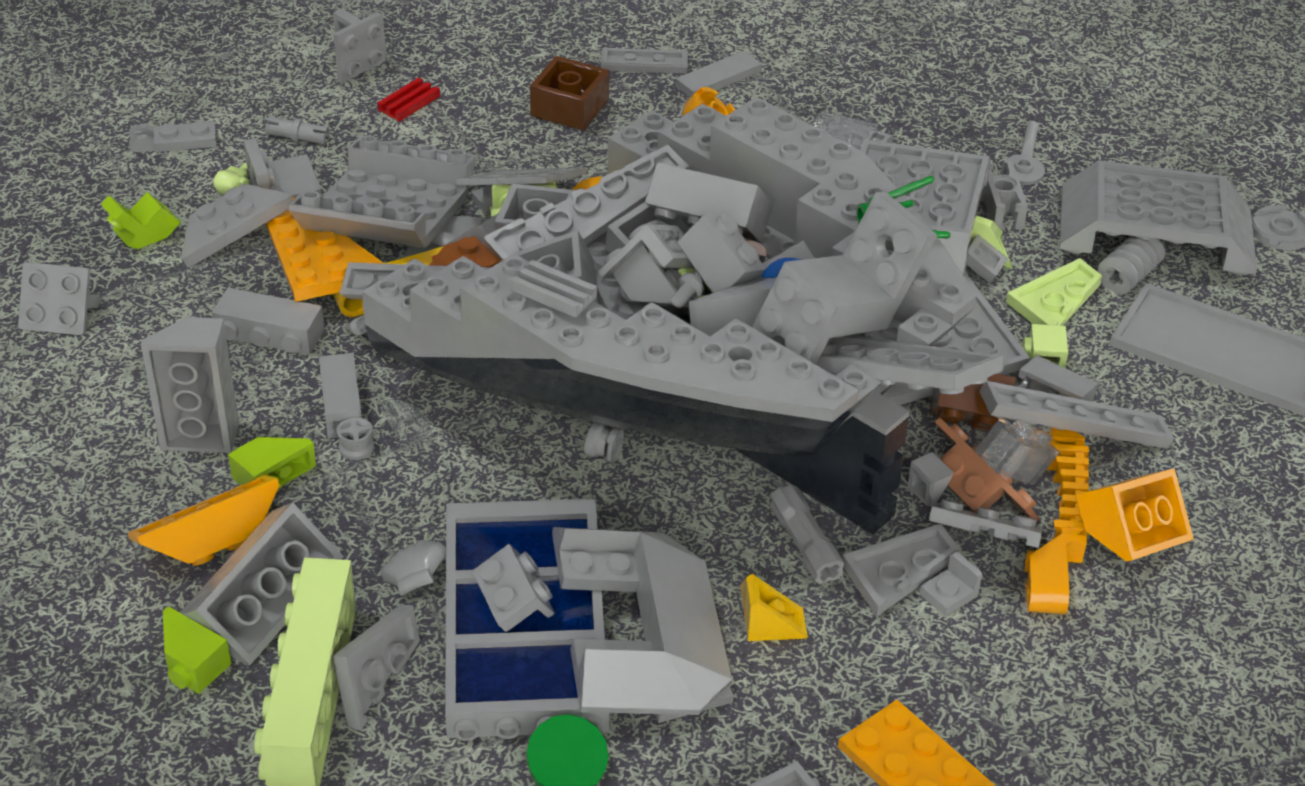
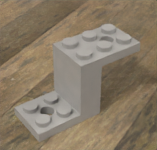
M885 191L875 192L843 255L784 262L752 328L778 343L783 338L786 348L816 365L830 338L888 328L938 235ZM888 236L893 239L894 251L891 255L885 247V241Z

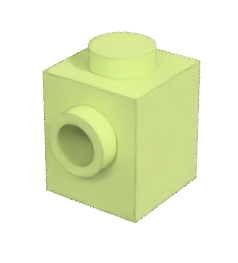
M1032 324L1029 337H1024L1022 348L1030 357V361L1034 357L1040 356L1065 368L1068 356L1066 326Z

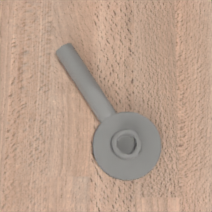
M1030 121L1027 124L1021 154L1006 159H1012L1021 185L1036 184L1043 179L1045 173L1043 164L1032 157L1039 124L1036 121Z

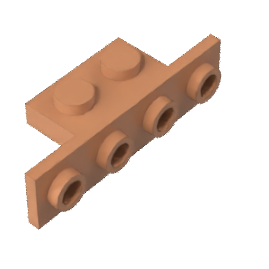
M941 418L935 421L944 436L954 445L940 458L953 471L952 479L947 486L973 512L977 513L978 507L989 509L997 500L1005 495L1027 517L1037 519V522L1040 520L1033 510L1036 502L1023 488L1016 492L1010 486L1013 483L1011 477L1000 466L994 470L988 464L991 459L977 444L971 448L966 443L969 439L968 436L958 425L954 423L949 427Z

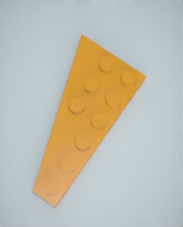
M289 210L265 223L295 302L340 292L349 262L385 264L346 235H338L332 231L320 232L302 229Z

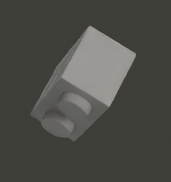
M725 212L704 214L677 242L713 293L754 280L766 269L759 260V255L755 248L748 244L738 231V225L735 220Z

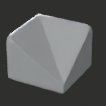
M930 452L911 461L907 487L926 506L931 507L937 503L951 481L953 471L933 452Z

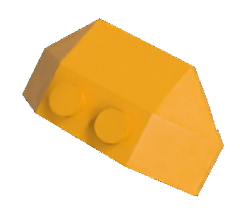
M268 475L258 477L248 483L127 532L129 539L187 564L192 563L193 566L207 563L214 558L213 553L225 548L227 551L238 549L265 519L279 488L278 479Z

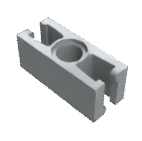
M1012 159L1003 160L1001 175H994L990 169L987 186H983L982 197L989 219L993 220L1001 230H1005V224L1003 223L1004 214H1011L1013 216L1015 230L1024 229L1028 205ZM990 160V161H991V168H994L993 161Z
M354 353L319 356L328 439L338 438L337 427L345 419L352 417L362 418Z

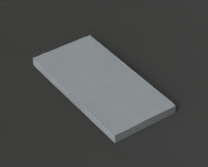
M1145 283L1111 336L1109 345L1305 416V338L1148 283Z

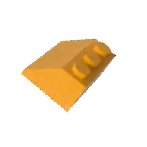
M1175 468L1138 476L1076 495L1079 505L1078 511L1083 520L1085 531L1125 561H1132L1194 540Z

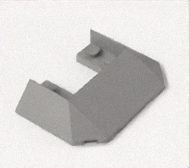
M553 527L552 536L561 589L636 592L645 641L573 638L570 650L580 712L699 715L708 706L710 700L719 692L722 693L732 681L706 562L664 532Z

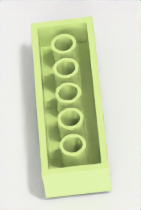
M304 558L301 572L295 573L293 577L292 594L294 602L287 603L285 625L287 626L286 633H280L278 639L279 664H273L271 668L270 686L273 688L271 696L266 695L263 701L262 716L265 721L264 728H258L255 734V754H261L259 779L265 780L266 786H320L340 692L337 675L334 670L333 655L350 643L356 615L351 560Z

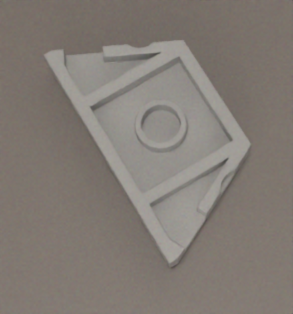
M242 184L239 187L231 188L224 196L212 203L202 205L196 212L189 215L181 254L185 265L190 267L289 210V204L293 201L291 195L285 192Z

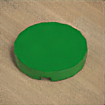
M570 714L553 716L539 724L529 738L525 754L526 765H528L531 778L536 786H596L606 771L609 758L606 740L599 729L585 718Z

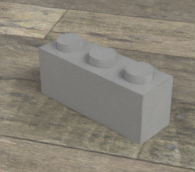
M233 288L226 289L211 312L212 318L224 319L226 339L228 341L237 340L252 343L259 347L267 346L282 349L289 353L298 352L310 355L325 330L323 308L321 305L300 301L295 302V300Z

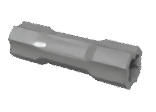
M792 484L787 487H779L771 495L772 501L770 506L779 522L786 527L803 555V562L814 581L821 584L838 579L843 574L845 563L834 545L826 539L810 513V506L801 491Z

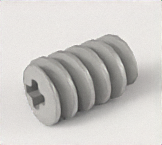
M1130 235L1099 264L1098 272L1102 275V286L1119 295L1127 294L1165 258V248L1160 239L1142 240Z

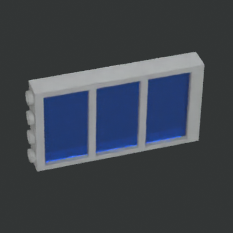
M596 499L446 504L445 718L447 738L470 741L477 737L498 736L502 739H512L518 735H532L542 722L553 716L566 714L585 718L595 725L600 732H609L610 713L580 712L570 650L573 638L605 639L602 591L561 589L552 536L553 527L597 529ZM510 544L520 554L527 552L535 561L539 569L535 575L550 590L553 597L549 602L555 614L547 618L537 609L509 631L505 632L498 626L472 571Z

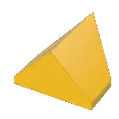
M754 574L746 577L740 585L748 641L806 639L808 634L803 608Z

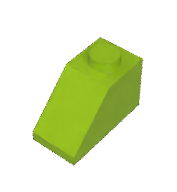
M257 437L228 454L231 477L239 485L248 483L263 475H268L278 479L280 488L316 467L314 443L308 438Z
M169 606L163 610L164 653L168 677L178 688L185 689L188 687L200 694L231 665L228 641Z

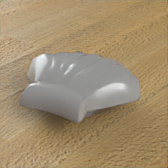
M420 540L416 544L408 545L405 549H399L389 562L382 567V578L385 582L398 587L400 596L421 586L434 582L433 573L446 556V547L440 542Z

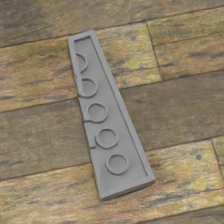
M666 145L626 165L623 169L616 170L602 177L600 183L586 190L580 188L570 193V198L556 205L550 203L540 208V213L526 220L520 218L483 237L485 244L500 261L512 255V253L576 230L579 231L587 246L607 232L610 224L646 201L657 162L689 169V165L669 145Z

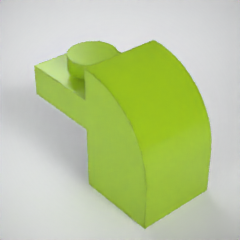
M146 192L130 210L110 195L101 203L102 207L110 214L106 219L114 226L113 230L127 246L134 249H140L167 238L181 223L166 205L149 192Z

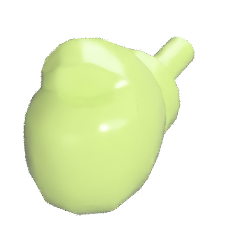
M246 163L239 168L230 166L227 170L218 171L213 180L216 191L223 196L231 188L239 187L242 184L250 185L251 183L248 179Z

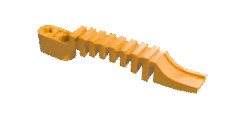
M1050 428L1048 439L1049 460L1046 463V470L1056 471L1053 476V483H1061L1057 489V496H1062V499L1059 502V520L1054 519L1055 533L1053 538L1038 550H1028L1026 554L1025 572H1028L1027 580H1025L1027 612L1066 615L1069 604L1068 562H1083L1088 533L1085 531L1083 520L1079 515L1076 495L1089 491V446H1085V437L1076 431Z

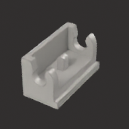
M1036 356L1020 368L1018 377L1024 380L1017 386L1093 402L1098 383L1040 356Z

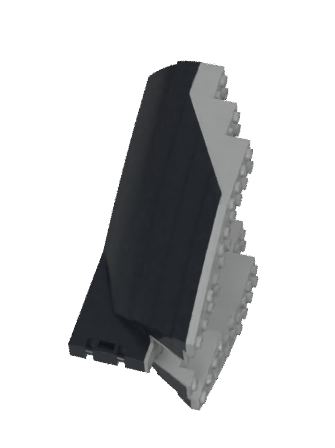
M758 97L753 98L727 116L709 106L701 104L673 122L652 110L608 137V174L621 170L626 165L669 145L689 165V170L758 185L773 202L761 243L766 248L767 257L769 258L778 255L803 240L815 258L843 255L858 227L857 205L869 202V198L873 197L875 192L885 191L888 193L898 189L863 151ZM904 195L895 199L897 202L908 201ZM914 207L906 208L910 213H912L916 218H918L922 223H924L928 228H930L923 220V218L919 215V213L915 210ZM888 236L885 241V247L891 255L894 251L893 239ZM936 238L888 328L852 334L850 336L935 346L975 308L977 296L941 241ZM515 253L488 270L464 256L438 272L417 259H413L362 291L367 335L375 351L474 389L555 413L656 436L734 448L872 535L895 516L898 497L893 495L892 492L899 487L903 454L897 450L905 444L910 411L883 396L894 384L881 385V381L871 378L851 364L840 373L832 375L736 318L712 336H708L688 324L690 323V318L681 314L670 313L653 302L625 320L592 301L575 318L511 291L510 280L514 276L519 277L521 269H528L529 261Z

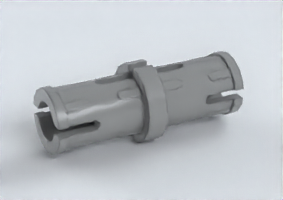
M269 116L267 122H270V124L266 123L265 127L266 135L290 138L292 142L299 143L301 140L326 145L328 140L325 137L329 138L330 134L329 126L304 123L303 119L298 118L292 121Z

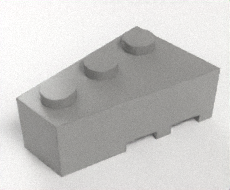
M659 162L656 164L645 201L655 211L654 216L667 221H675V218L682 219L691 226L704 214L725 212L735 220L738 225V231L743 238L762 243L773 202L758 185Z

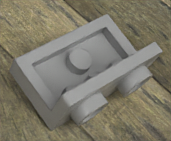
M510 544L472 571L498 626L505 632L509 631L537 609L547 618L555 614L549 602L553 597L550 590L535 575L539 571L535 561L527 552L520 554Z

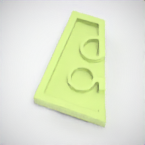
M1079 258L1008 292L1006 303L1032 324L1063 326L1100 286L1102 275Z

